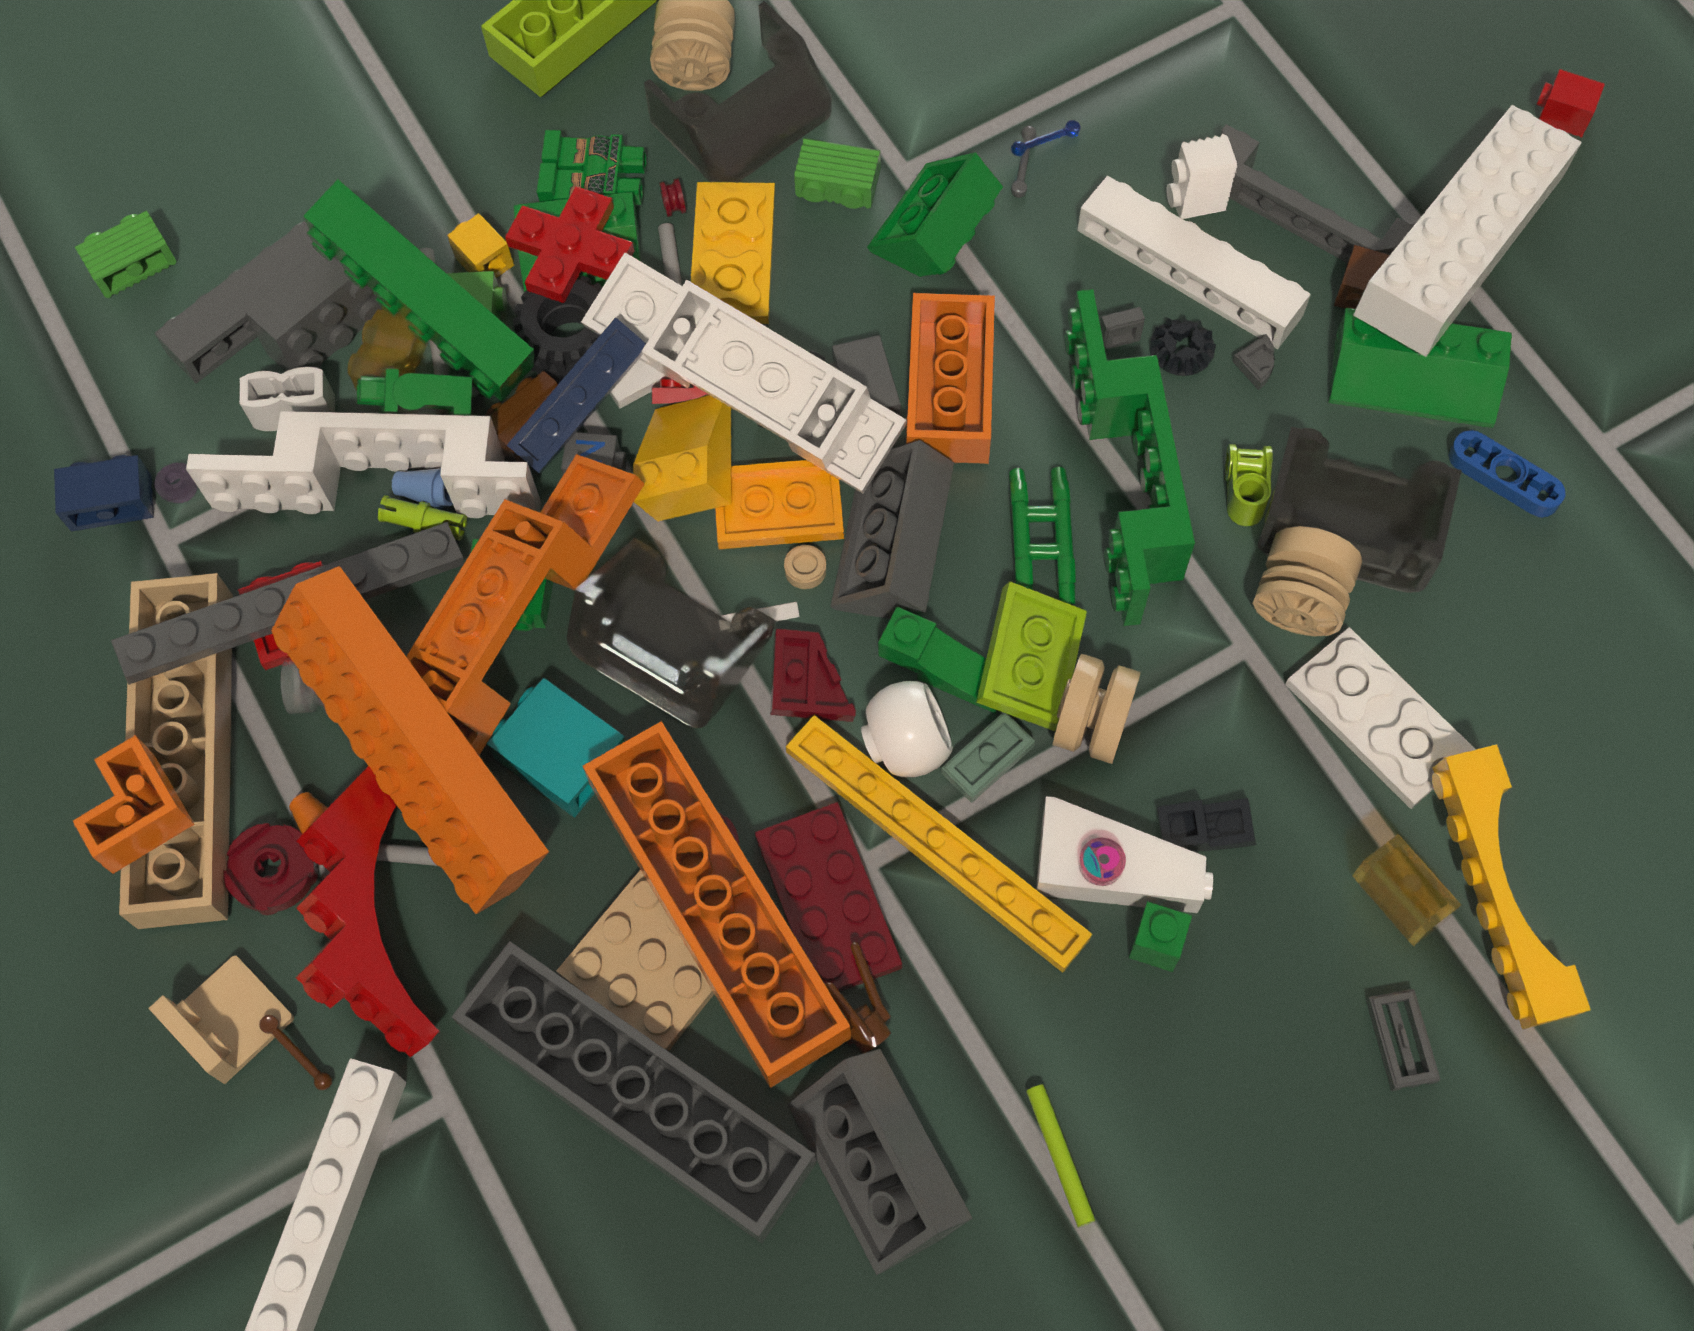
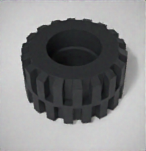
M582 276L579 280L575 281L565 303L529 291H525L521 296L523 304L516 305L514 310L516 318L513 319L516 334L534 349V367L531 369L532 372L536 371L537 375H539L542 371H545L559 384L600 336L586 327L570 337L559 338L550 335L554 329L563 324H582V319L603 288L598 282L592 285L590 278Z

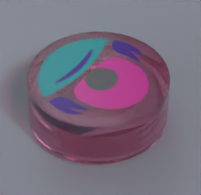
M1104 837L1095 838L1087 842L1082 848L1078 861L1079 870L1089 883L1097 886H1108L1115 883L1121 877L1126 864V856L1122 847L1114 840Z

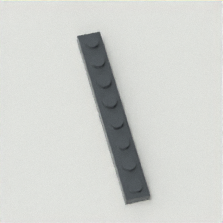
M446 522L111 640L127 683L130 685L272 634L271 630L295 584L340 566L364 600L462 566L464 565L463 556Z

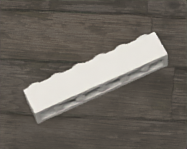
M1106 176L1081 207L1077 231L1254 336L1261 338L1267 334L1276 349H1279L1305 313L1311 294L1303 290L1298 283L1284 279L1269 270L1262 262L1248 258L1236 251L1229 243L1219 241L1205 233L1195 223L1181 219L1169 212L1162 204L1152 202L1138 194L1126 183L1118 182Z
M350 1058L245 1331H314L406 1085V1081L394 1071Z

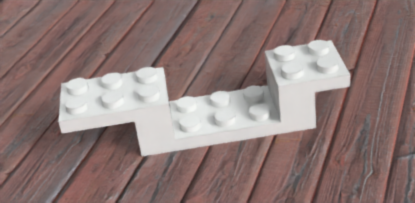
M627 253L623 254L581 321L586 328L601 335L616 317L646 343L641 351L643 355L639 358L641 361L686 388L690 384L696 386L786 440L792 452L864 494L907 424L906 419L872 400L867 386L692 282L686 280L683 286Z
M280 411L273 456L188 454L186 465L187 472L210 506L224 512H234L237 509H256L264 513H275L279 510H297L305 514L334 511L341 467L353 471H364L367 468H386L394 472L407 471L408 469L441 468L440 476L456 513L465 514L469 518L495 515L504 499L540 512L541 505L528 463L504 462L505 456L490 416Z

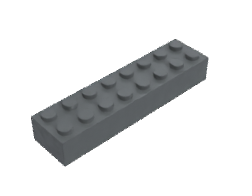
M510 941L452 1016L454 1021L465 1032L760 1243L764 1242L817 1164L813 1152Z

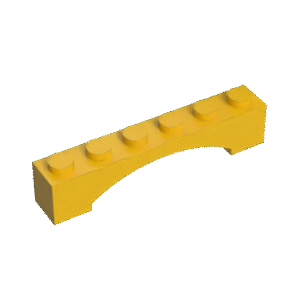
M1497 744L1445 757L1433 767V788L1437 797L1444 800L1449 815L1446 820L1449 835L1454 842H1458L1464 858L1461 862L1462 873L1468 885L1474 887L1479 902L1476 906L1478 920L1483 929L1489 931L1494 946L1491 952L1492 960L1497 972L1504 975L1510 992L1507 994V1003L1512 1016L1520 1021L1523 1030L1590 1011L1591 1008L1576 966L1566 967L1541 943L1523 917L1509 887L1500 853L1498 817L1502 794L1512 788Z

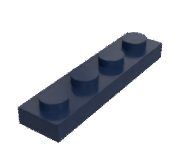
M615 317L507 446L538 473H542L643 355L641 351L646 343Z

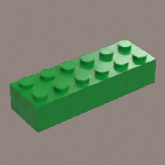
M339 179L304 214L303 217L309 229L306 234L313 241L311 243L313 248L328 261L335 257L345 268L343 273L360 289H363L366 285L370 287L377 296L375 301L391 316L395 317L397 313H400L409 324L408 330L421 342L427 344L431 340L437 345V348L441 351L439 356L452 369L458 372L463 368L473 379L472 385L486 398L490 399L494 395L502 402L534 367V349Z

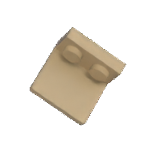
M232 956L192 994L177 1005L163 995L148 1008L201 1067L223 1084H226L275 1038L272 1034H266L261 1031L259 1023L262 1017L265 1015L275 1016L279 1020V1028L282 1031L294 1020L293 1014L237 956Z

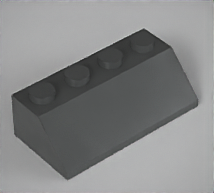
M921 440L891 449L864 494L855 489L830 607L838 611L891 619L896 607L915 615L926 612L954 462Z
M881 1049L844 1059L787 1104L811 1151L815 1154L824 1176L876 1275L885 1272L942 1240L973 1219Z

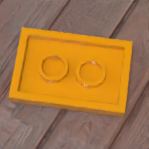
M807 460L731 466V504L715 508L719 549L844 539L839 479Z

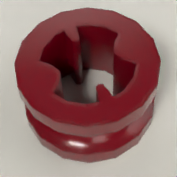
M673 179V183L670 185L665 184L664 181L659 182L666 216L672 217L674 211H680L681 214H685L686 206L679 179Z

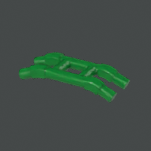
M1055 467L1050 472L1053 505L1028 506V488L1025 472L1021 468H1014L1009 472L1013 524L1015 584L1033 590L1032 561L1057 560L1058 598L1060 601L1070 605L1076 604L1071 499L1066 470L1062 467ZM1055 522L1056 543L1031 544L1029 523Z

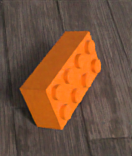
M913 293L906 444L921 440L954 463L989 464L995 296Z

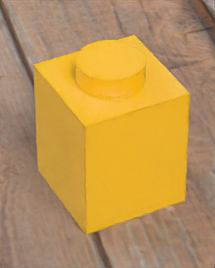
M479 213L470 220L460 223L454 231L447 235L454 257L468 272L494 271L497 278L514 266L507 242Z

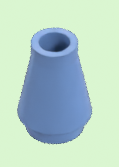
M441 468L409 472L397 471L393 476L392 491L396 496H404L417 502H428L431 507L436 509L453 504L440 476Z

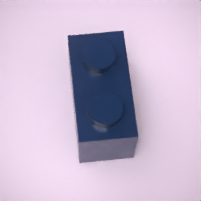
M119 455L111 460L94 463L77 462L70 465V467L54 469L55 511L71 532L154 518L152 476L138 455Z

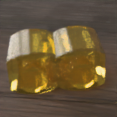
M378 309L372 319L367 320L362 330L363 344L357 353L351 355L347 367L348 375L356 391L357 380L361 376L380 377V373L385 369H399V377L404 374L415 373V369L423 357L427 344L421 342L408 330L409 324L401 314H396L393 317L388 312Z

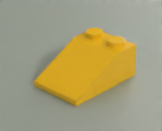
M711 395L658 408L653 413L633 463V474L637 475L644 482V486L634 503L657 522L731 504V407Z

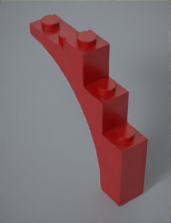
M368 766L296 841L304 848L306 855L313 862L323 865L330 871L296 907L304 916L305 922L313 930L324 933L330 940L295 978L303 984V988L309 997L316 1002L324 1003L330 1009L345 998L350 1003L353 1012L361 1019L370 1021L382 1031L387 1042L394 1049L405 1052L409 1057H412L426 1047L439 1030L411 1000L394 973L381 941L374 907V870L381 837L397 805L390 795L381 790L375 774L370 766Z

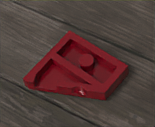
M787 629L775 630L770 715L812 718L815 715L823 720L853 722L856 716V709L853 703L849 704L840 686L841 678L834 664L827 658V649L819 632Z

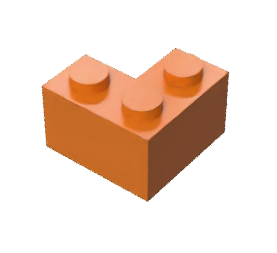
M136 735L94 759L114 796L73 820L92 857L112 874L195 825L155 755Z

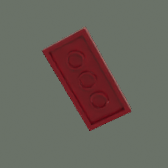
M838 802L754 832L789 928L825 985L827 982H832L838 991L842 992L863 984L850 947L853 942L859 944L873 980L902 969L903 964Z

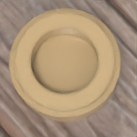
M801 545L793 548L784 560L785 576L791 585L799 589H811L818 586L824 580L827 572L824 554L818 548L810 545Z

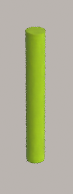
M1043 1084L1032 1087L1026 1092L1077 1227L1089 1225L1096 1220Z

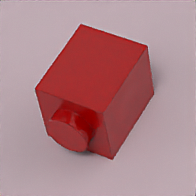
M1559 69L1553 84L1545 82L1536 105L1543 107L1539 120L1556 129L1582 137L1594 115L1605 84Z

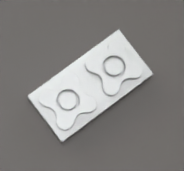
M1350 627L1288 678L1285 684L1410 809L1434 790L1432 774L1434 773L1433 767L1445 757L1476 750Z

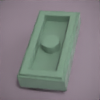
M1002 713L941 768V774L973 803L1035 746V740L1008 714Z

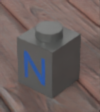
M576 432L565 445L561 466L563 475L576 454L626 471V452H620L618 439L615 435Z

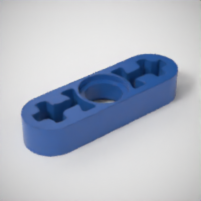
M1469 430L1460 433L1449 450V460L1454 468L1534 516L1548 517L1554 514L1565 498V488L1559 479L1478 431ZM1469 447L1477 450L1471 457L1464 454V451ZM1488 457H1491L1492 461L1486 469L1483 467V464ZM1496 467H1511L1517 474V480L1513 482L1503 481L1497 476ZM1525 479H1528L1530 483L1524 491L1521 490L1520 487ZM1542 490L1549 493L1545 501L1537 498Z

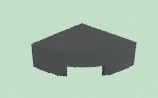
M1266 334L1234 355L1233 363L1258 390L1268 382L1274 368L1275 358L1272 341Z

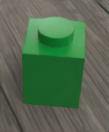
M1147 901L1140 918L1129 958L1173 972L1180 959L1192 915Z

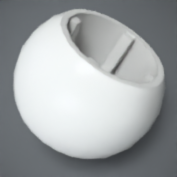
M918 681L894 683L880 690L866 707L868 724L861 727V732L866 748L875 763L883 761L889 772L896 776L918 777L932 772L948 759L953 749L950 734L939 705L928 685Z

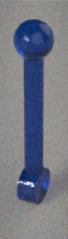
M1069 120L1062 129L1026 142L1015 141L1011 145V152L1015 156H1022L1027 149L1062 136L1076 137L1080 132L1081 126L1077 121Z

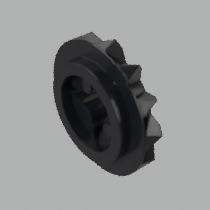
M1185 315L1179 320L1172 321L1170 318H1167L1163 325L1155 328L1150 342L1151 355H1157L1159 367L1168 373L1179 376L1194 375L1207 368L1214 357L1216 348L1212 331H1207L1202 326L1201 320L1196 323L1188 321ZM1184 338H1191L1190 346L1184 347L1175 354L1177 341L1181 342Z

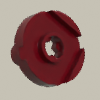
M264 823L248 828L232 842L226 854L229 858L226 863V871L223 869V879L228 891L243 906L258 911L263 915H273L278 911L286 910L297 904L308 893L319 876L316 863L306 855L304 848L296 842L302 833L294 827L283 824L284 826H271L269 823ZM270 859L272 862L281 860V865L278 867L279 871L274 876L267 875L264 878L260 876L265 870L262 865L265 860Z

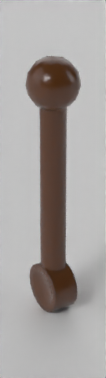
M273 1015L262 1017L259 1023L261 1031L266 1034H272L314 1078V1085L318 1090L323 1091L330 1088L332 1085L331 1075L327 1072H321L279 1028V1020Z

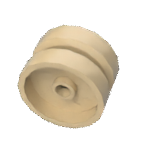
M1081 654L1072 680L1068 679L1057 713L1059 721L1052 745L1074 752L1081 746L1088 727L1094 729L1088 749L1090 756L1112 764L1141 672L1119 665L1113 670L1107 690L1100 688L1105 670L1103 660Z

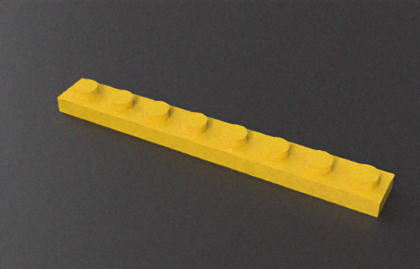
M815 715L786 745V753L1062 973L1092 937L1091 932Z

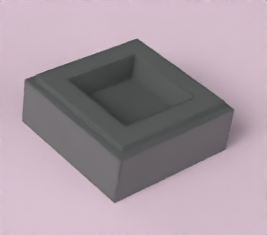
M1141 307L1102 316L1100 327L1105 350L1141 340L1145 321Z

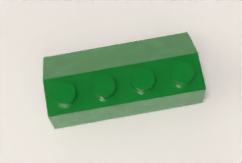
M1345 309L1336 333L1328 403L1481 427H1494L1509 371L1512 332L1451 324L1425 357L1353 316L1356 309Z

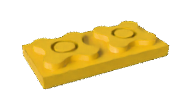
M697 182L691 282L761 324H769L775 183Z

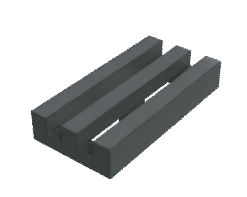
M1411 989L1369 997L1366 1003L1391 1091L1439 1082L1441 1079L1415 990ZM1398 1002H1404L1424 1073H1417ZM1382 1005H1386L1406 1074L1404 1077L1401 1075Z

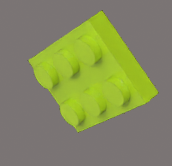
M1009 581L1002 589L976 703L1056 731L1059 721L1057 713L1068 679L1072 680L1087 611Z

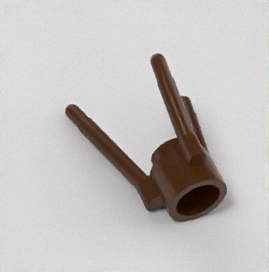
M853 942L850 946L873 1009L870 1010L867 1004H864L854 1010L832 982H827L825 986L850 1025L851 1039L847 1043L849 1045L854 1043L859 1052L864 1054L874 1049L890 1036L891 1031L885 1022L891 1015L881 1002L859 944Z

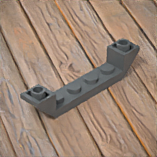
M1227 124L1222 128L1221 135L1228 136L1237 161L1236 173L1233 178L1234 182H1232L1229 198L1342 261L1348 263L1354 245L1391 255L1414 226V224H1409L1397 218L1383 239L1374 236L1369 230L1358 227L1343 219L1333 210L1321 207L1303 197L1298 191L1289 189L1270 179L1265 173L1252 169L1260 142L1251 138L1247 133L1238 131Z

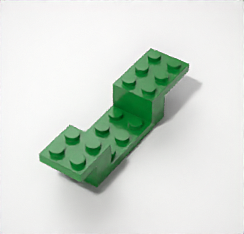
M1094 290L1077 291L1075 307L1068 309L1070 330L1065 331L1066 352L1068 355L1074 354L1075 365L1071 367L1073 389H1080L1082 400L1078 401L1080 425H1087L1089 440L1133 435L1136 456H1142L1144 468L1140 470L1143 493L1149 492L1151 505H1148L1147 509L1118 512L1115 529H1109L1110 548H1105L1104 551L1107 573H1114L1116 586H1112L1111 589L1113 609L1115 612L1121 611L1123 626L1141 624L1149 596L1150 584L1184 580L1195 541L1157 355L1107 361Z

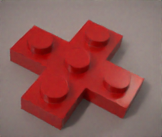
M575 186L559 217L522 205L505 239L508 247L538 256L525 280L527 291L565 303L581 271L608 280L623 254L633 255V242L602 232L614 209L611 197Z

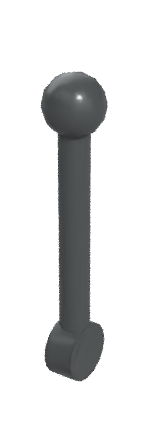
M1026 126L1021 132L1024 142L1017 181L1012 184L1011 188L1012 195L1017 198L1024 197L1027 192V184L1024 181L1031 141L1037 135L1036 129L1033 126Z

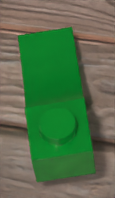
M896 607L878 642V656L916 672L917 680L996 714L997 710L976 703L986 658L942 632L936 627V623Z

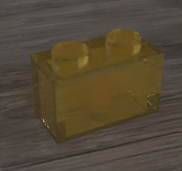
M1399 834L1367 857L1353 874V878L1413 946L1446 922L1461 906L1458 900Z

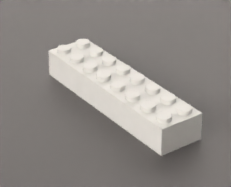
M1511 105L1370 279L1353 316L1426 357L1563 178L1582 142L1571 137L1567 132L1556 129L1539 120L1530 112Z

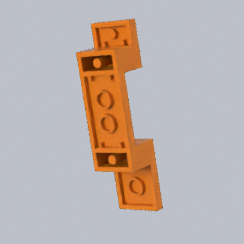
M576 454L541 512L504 499L406 657L478 755L481 754L511 704L483 683V677L544 578L577 592L580 591L644 486V482L637 475Z

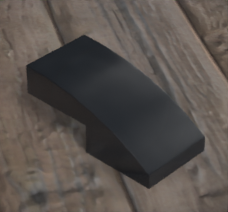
M1248 798L1203 805L1202 800L1157 807L1162 840L1190 851L1223 850L1256 845Z

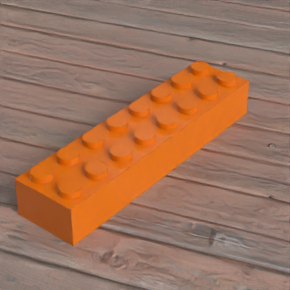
M340 566L295 584L271 630L279 649L289 655L299 669L303 682L315 691L324 704L329 718L333 722L338 723L346 734L355 754L359 758L364 759L367 765L370 766L381 790L390 795L401 810L407 826L416 831L428 848L433 862L442 867L453 882L459 898L463 902L468 903L474 913L478 914L515 892L549 853L548 849Z
M662 721L583 765L582 767L591 788L770 1088L850 1040L851 1028Z

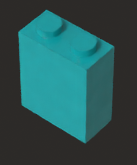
M543 678L536 687H530L523 693L518 702V708L508 720L503 719L499 722L487 746L495 760L575 818L595 794L582 766L624 743L626 738Z

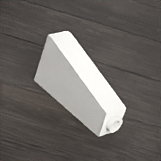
M1046 796L1042 816L1036 890L1045 897L1145 907L1148 901L1176 911L1198 913L1204 899H1211L1213 873L1206 872L1205 856L1056 797ZM1097 841L1102 842L1098 844H1104L1097 848L1091 847V844ZM1088 846L1098 860L1102 878L1092 875L1084 865V852ZM1109 846L1116 849L1119 853V863L1113 869L1105 870L1101 866L1097 856V850L1101 847ZM1113 871L1111 873L1113 876L1103 878L1104 873Z

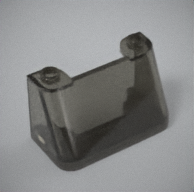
M634 538L575 589L567 631L568 646L578 659L693 728L705 727L720 711L772 637L776 620L752 607L740 609L735 613L731 622L665 584L666 565L661 554Z

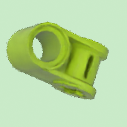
M1228 444L1225 457L1227 513L1230 519L1238 525L1253 526L1259 523L1264 516L1271 495L1273 462L1271 446H1264L1262 450L1237 449L1236 444ZM1244 497L1251 498V499H1253L1255 502H1249V501L1244 500L1243 498H1244Z

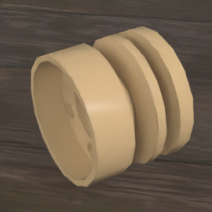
M728 0L658 1L655 12V34L652 38L653 48L650 61L651 68L659 79L670 86L691 91L715 88L726 80L731 68V43L735 27V13Z
M1298 526L1279 531L1275 535L1266 561L1268 570L1262 574L1253 601L1256 612L1273 625L1296 634L1316 637L1329 636L1339 632L1350 603L1349 593L1352 592L1356 584L1363 561L1360 552L1349 541L1334 533L1318 528Z

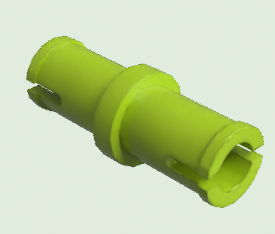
M384 495L380 502L386 509H389H378V520L380 522L413 528L414 533L447 522L455 540L461 541L465 532L456 526L466 528L467 516L465 514L432 508L430 503L424 501L415 504L391 498L387 495Z

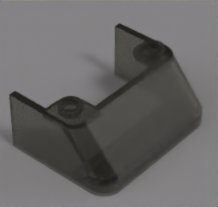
M765 1L758 5L762 46L767 50L769 59L776 66L724 102L717 105L709 96L703 93H690L673 102L650 79L644 82L650 122L709 182H740L825 122L832 113L831 94L803 37Z

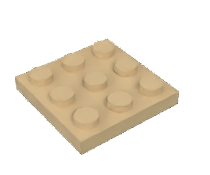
M641 870L556 970L557 974L668 1052L714 995V992Z

